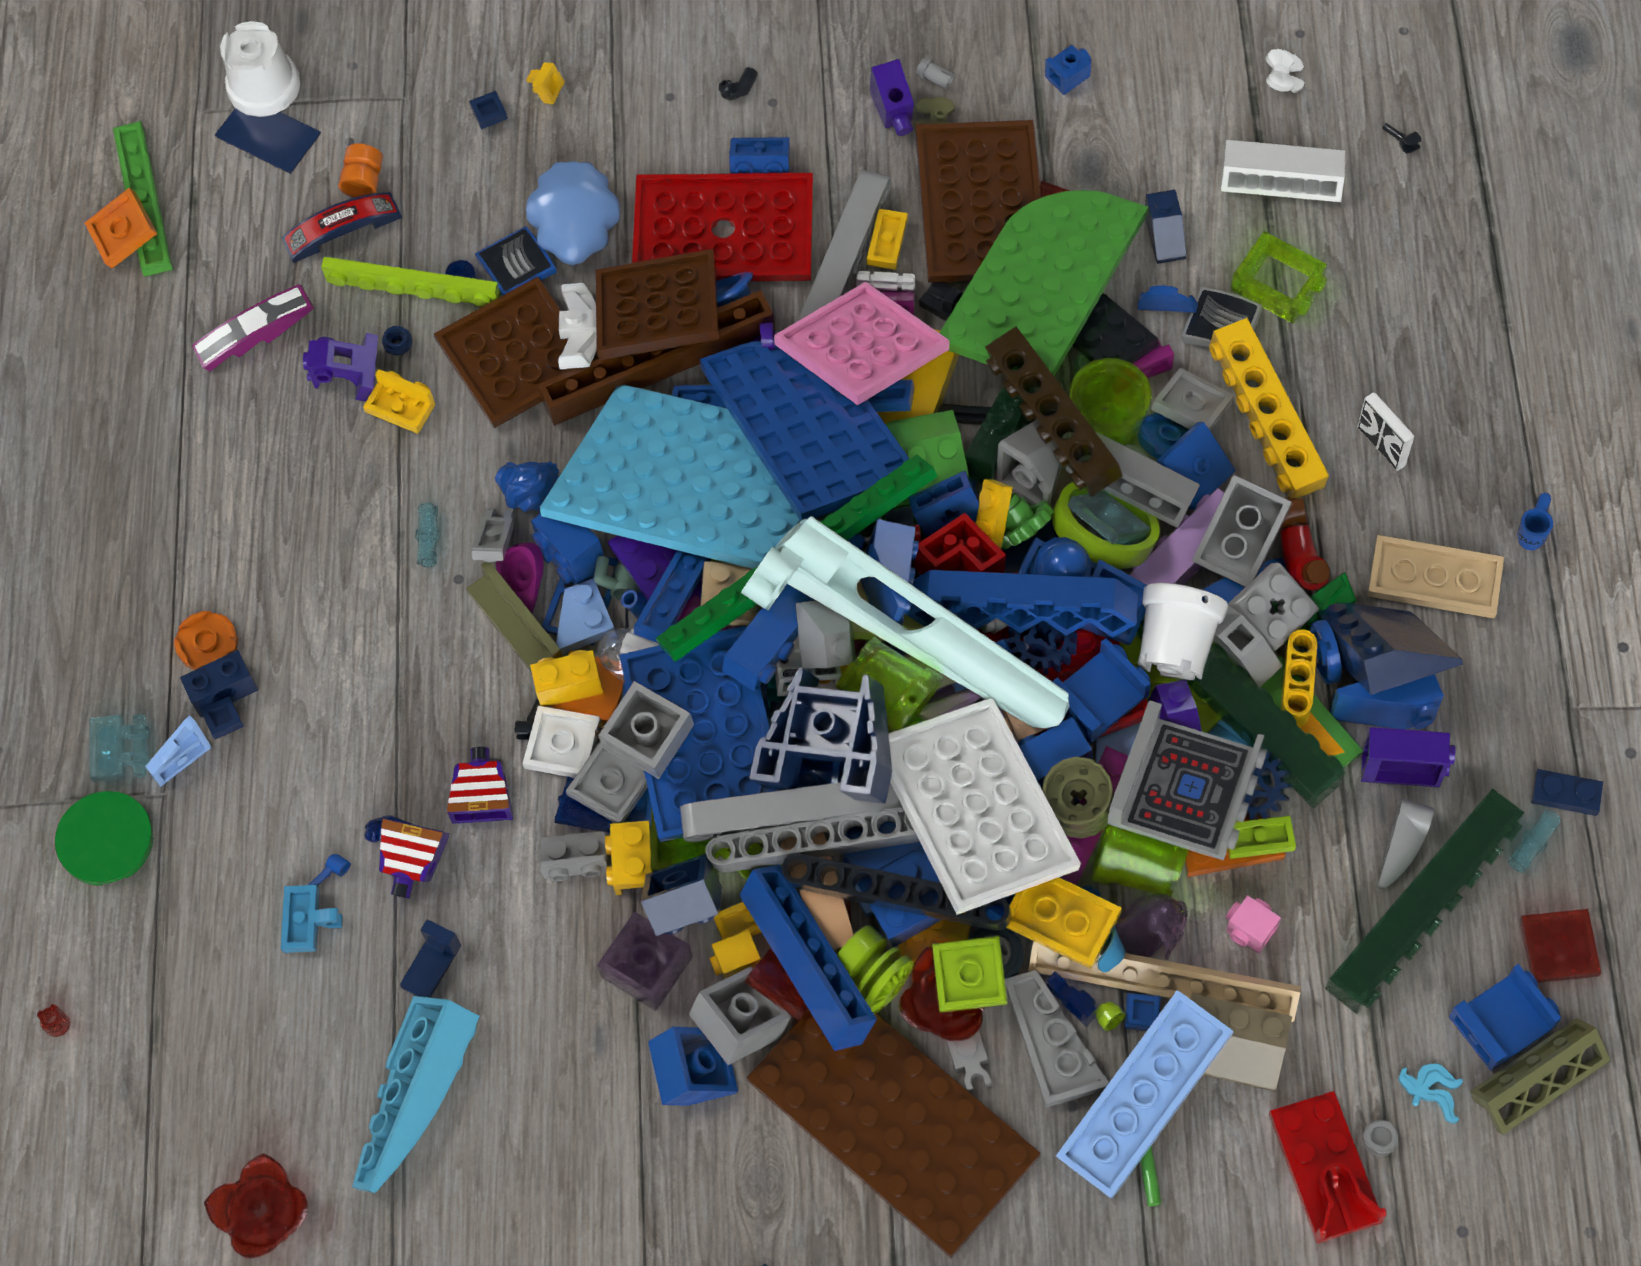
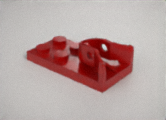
M1334 1091L1269 1111L1268 1115L1317 1244L1383 1223L1387 1215L1385 1208H1380L1377 1204Z

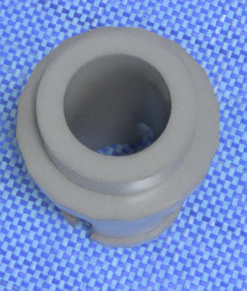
M923 58L917 67L916 74L920 75L919 78L921 80L926 78L947 90L954 80L955 73L933 63L934 60L932 58L928 60Z

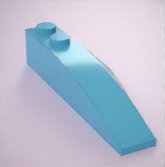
M413 997L386 1062L385 1068L390 1070L387 1084L380 1085L377 1097L382 1099L379 1113L371 1117L369 1124L372 1134L371 1142L363 1146L352 1185L353 1188L376 1193L420 1139L439 1109L457 1071H459L463 1064V1056L469 1041L475 1035L479 1015L450 1000Z

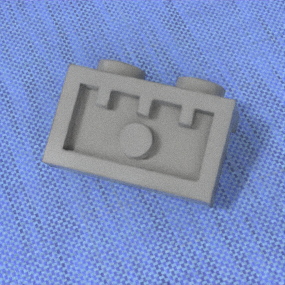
M605 831L540 838L542 861L540 862V870L544 879L549 878L551 881H563L568 879L569 876L574 875L590 878L601 875V872H606L608 855H606Z

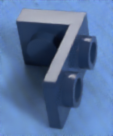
M427 919L420 930L426 941L402 979L400 987L415 996L431 998L461 948V944L456 933Z

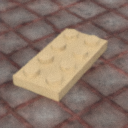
M1377 535L1367 596L1495 619L1504 557Z

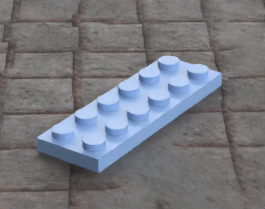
M1177 990L1057 1153L1056 1157L1113 1199L1234 1031Z

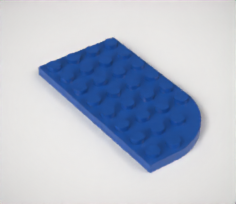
M761 341L750 342L700 359L702 371L800 521L811 516L817 518L840 509L850 502L852 498L863 493L879 479L887 476L909 459L868 399L856 405L776 345H774L775 350H769L768 347H762Z

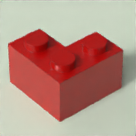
M964 513L919 543L917 556L914 560V568L921 575L929 570L1004 573L1006 554Z

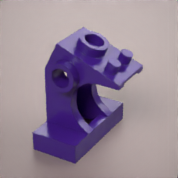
M366 333L361 345L335 341L331 337L309 340L308 352L303 353V368L309 372L307 373V381H312L314 388L318 389L321 382H330L332 377L348 379L356 385L355 400L366 402L374 388L378 335ZM334 356H343L350 358L351 362L350 365L333 362Z

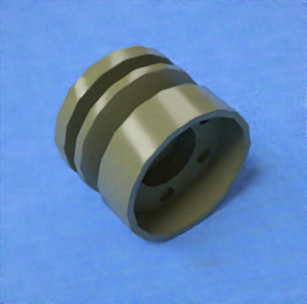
M1083 757L1064 759L1053 766L1044 779L1042 791L1065 835L1085 838L1094 836L1105 829L1108 825L1109 809L1114 797L1110 776L1105 769L1095 761ZM1077 797L1079 800H1082L1085 797L1086 805L1077 804L1075 806L1073 799Z

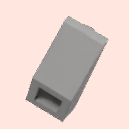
M1228 605L1224 621L1218 624L1213 642L1259 689L1282 667V664L1265 638L1242 614Z

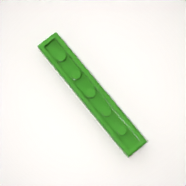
M139 121L114 127L113 132L125 190L131 188L137 193L157 232L154 237L137 249L141 271L144 277L173 270L143 124Z

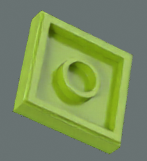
M999 936L932 944L940 1012L1008 1004Z

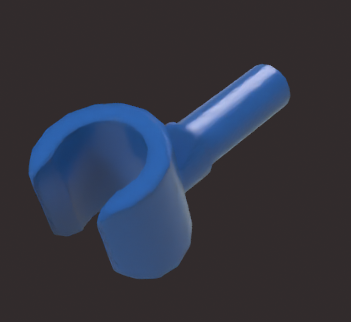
M338 854L330 855L325 863V868L308 885L319 886L333 872L340 877L344 876L349 870L351 863Z

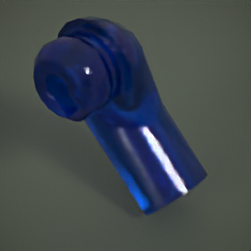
M386 815L369 820L364 827L366 829L364 837L369 842L376 843L380 841L383 819H391L409 824L413 823L392 815Z

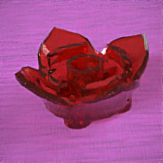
M926 947L914 962L912 986L905 990L900 997L899 1013L906 1022L920 1031L931 1032L948 1041L969 1040L981 1028L983 1023L982 1014L986 1007L940 1012L933 947Z
M264 1153L246 1163L241 1170L240 1178L237 1182L226 1183L215 1188L204 1201L210 1221L219 1230L230 1236L231 1246L234 1251L247 1259L269 1254L280 1243L285 1242L291 1234L301 1227L309 1210V1203L305 1193L300 1188L292 1186L283 1166ZM265 1204L268 1209L262 1217H258L254 1210H259L261 1205Z

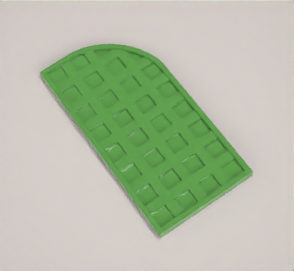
M1073 190L1039 198L1018 210L1003 227L940 331V334L949 340L948 351L987 364L986 360L989 359V355L985 346L1017 326L1052 375L1055 376L1146 219L1148 206L1105 192ZM1016 365L1012 368V370H1018L1023 365Z

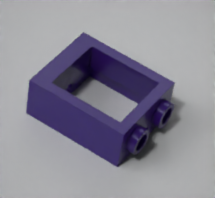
M1370 727L1362 749L1361 782L1440 787L1444 776L1449 777L1450 764L1454 765L1455 745H1450V733Z

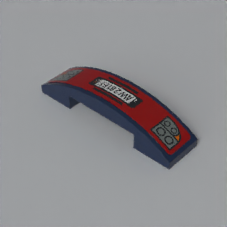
M390 192L368 194L342 201L313 214L294 226L281 238L292 262L295 263L319 253L318 245L371 223L377 229L401 219L402 216Z

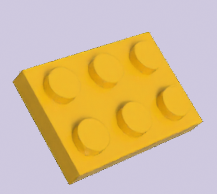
M1058 877L1017 892L1009 905L1012 919L1006 928L1092 970L1122 912V908Z

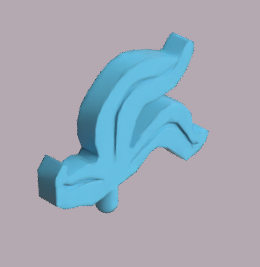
M1433 1063L1422 1066L1416 1080L1414 1077L1407 1075V1068L1401 1070L1398 1081L1408 1094L1414 1096L1412 1101L1414 1106H1418L1421 1099L1435 1101L1441 1107L1447 1122L1457 1123L1459 1121V1118L1453 1113L1454 1101L1451 1094L1446 1090H1429V1088L1433 1084L1439 1083L1450 1090L1456 1089L1462 1085L1463 1080L1461 1078L1454 1079L1442 1065Z

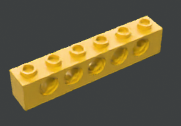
M1248 318L1215 330L1209 344L1211 356L1215 361L1219 360L1223 368L1222 375L1228 387L1232 386L1236 393L1237 406L1241 413H1246L1250 421L1249 428L1254 439L1260 440L1264 448L1263 456L1266 463L1274 467L1278 475L1276 480L1280 490L1283 493H1287L1288 497L1292 499L1300 498L1324 488L1329 474ZM1232 355H1242L1246 360L1237 361ZM1253 380L1259 384V387H1250L1246 381ZM1259 407H1269L1273 413H1263ZM1273 433H1282L1287 439L1278 440L1273 436ZM1294 459L1299 462L1300 466L1292 467L1286 460Z

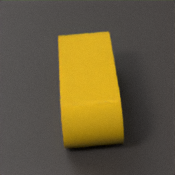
M1304 629L1294 631L1290 635L1284 659L1280 716L1287 726L1293 728L1305 725L1313 705L1317 639L1313 633ZM1304 646L1308 651L1301 653L1295 650L1294 647ZM1301 675L1306 681L1297 682L1291 676ZM1292 704L1300 705L1304 710L1301 712H1296L1290 709L1289 706Z

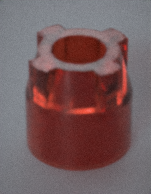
M51 1004L50 1007L37 1013L41 1028L49 1036L60 1037L68 1031L70 1019L57 1005ZM56 1015V1019L52 1023H48L49 1019Z

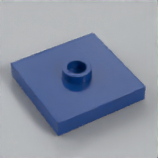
M1197 422L1156 460L1157 463L1200 484L1188 507L1189 510H1195L1198 502L1206 494L1211 495L1236 471L1205 422Z

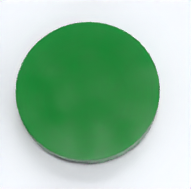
M115 791L96 792L76 801L62 816L55 834L56 854L62 866L71 876L89 885L102 886L125 877L129 878L143 866L151 852L154 840L152 824L145 809L131 796Z

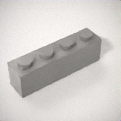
M1096 432L1119 463L1123 477L1103 490L1178 528L1200 484ZM1085 455L1078 462H1086L1091 456ZM1067 465L1065 471H1067V472H1069V473H1073L1072 470H1071V469L1069 468V466Z

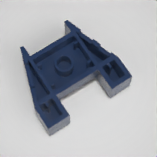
M798 668L787 689L790 692L780 710L776 709L771 718L773 723L765 738L761 737L756 746L749 779L766 789L780 791L796 789L803 758L845 763L839 791L854 800L886 804L892 776V763L884 686L870 676L863 675L860 692L818 688L819 678L804 668Z

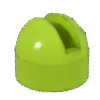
M1114 1002L1103 1003L1096 1010V1019L1106 1032L1119 1026L1126 1016L1120 1006Z

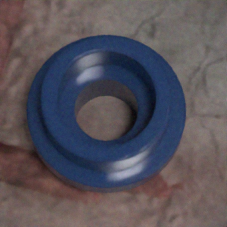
M401 326L388 328L382 337L383 348L391 355L406 353L411 348L413 342L410 332ZM396 340H402L398 344H393Z

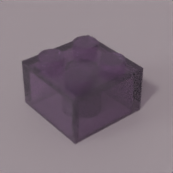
M634 911L597 964L601 978L657 1011L692 960L693 955L690 945L673 934L667 935L664 933L656 936L650 921Z

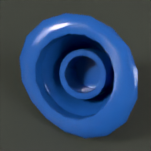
M742 272L717 280L718 308L750 295L751 291L748 283L752 279L753 273Z
M1067 537L1053 538L1045 542L1038 550L1034 561V575L1090 577L1091 560L1086 550L1077 541Z

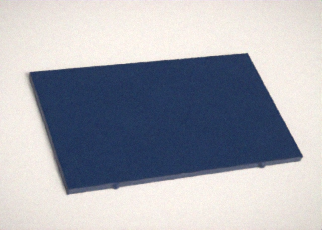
M235 108L214 136L227 142L228 145L231 144L273 165L275 168L291 174L321 132L281 112L274 115L257 117L246 115Z

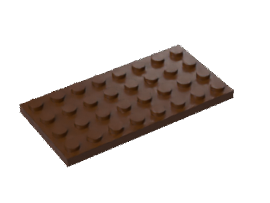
M808 1010L746 1077L747 1082L949 1258H952L1039 1159L1041 1153L876 1013L875 1017L877 1020L861 1045L834 1051L810 1010Z

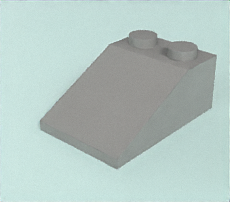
M1233 475L1192 562L1246 587L1256 578L1293 503Z

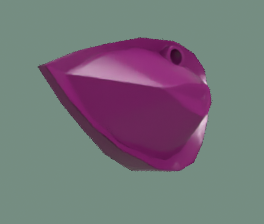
M517 543L507 549L503 561H496V570L531 614H533L543 576L544 558L541 549L535 543Z

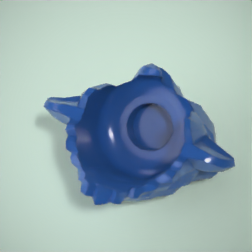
M551 461L541 463L526 462L518 465L507 462L506 465L498 470L495 482L505 495L506 505L509 508L520 509L523 512L531 510L540 511V506L559 478V469L557 464H552Z

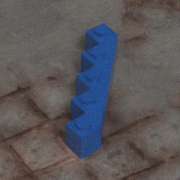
M929 570L914 579L912 586L976 630L998 618L1017 632L1022 633L1044 620L1066 636L1084 625L1092 623L1113 638L1137 625L1138 594L1116 578ZM911 602L909 613L906 614L924 627L935 620V618Z

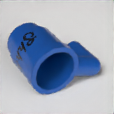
M1541 493L1535 508L1526 511L1521 518L1517 536L1519 544L1524 549L1536 550L1545 544L1553 528V520L1548 513L1551 503V495L1549 493Z

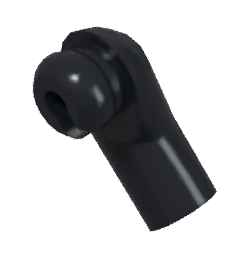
M746 67L738 82L733 83L731 80L721 81L718 87L721 96L727 100L746 96L758 76L757 71Z

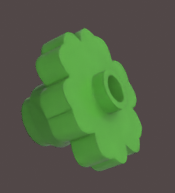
M1016 492L1011 494L1001 549L1006 550L1012 545L1016 546L1022 541L1030 539L1052 518L1051 515L1054 511L1047 501H1041L1036 505L1029 506L1024 497H1019Z

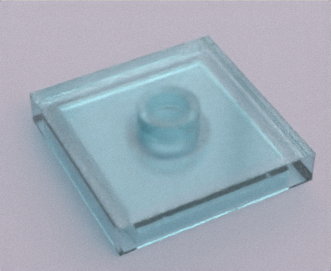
M1100 491L1093 497L1089 494L1073 496L1067 505L1070 510L1112 544L1146 537L1150 530L1147 524L1106 491Z

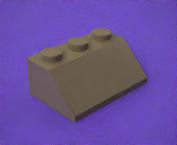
M1192 993L1190 999L1234 1031L1203 1075L1276 1092L1292 1016Z

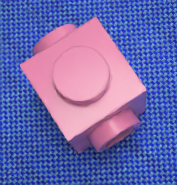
M1247 895L1242 904L1236 901L1227 913L1226 918L1229 922L1226 932L1230 934V938L1236 944L1242 947L1249 946L1260 954L1278 929L1281 917L1272 912V908L1265 901L1258 898L1254 900Z

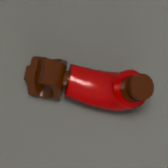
M1285 497V499L1293 503L1280 529L1282 530L1280 532L1282 553L1287 572L1302 589L1318 590L1328 582L1330 575L1329 566L1316 552L1308 526L1310 523L1305 513L1303 498L1291 499L1290 497Z

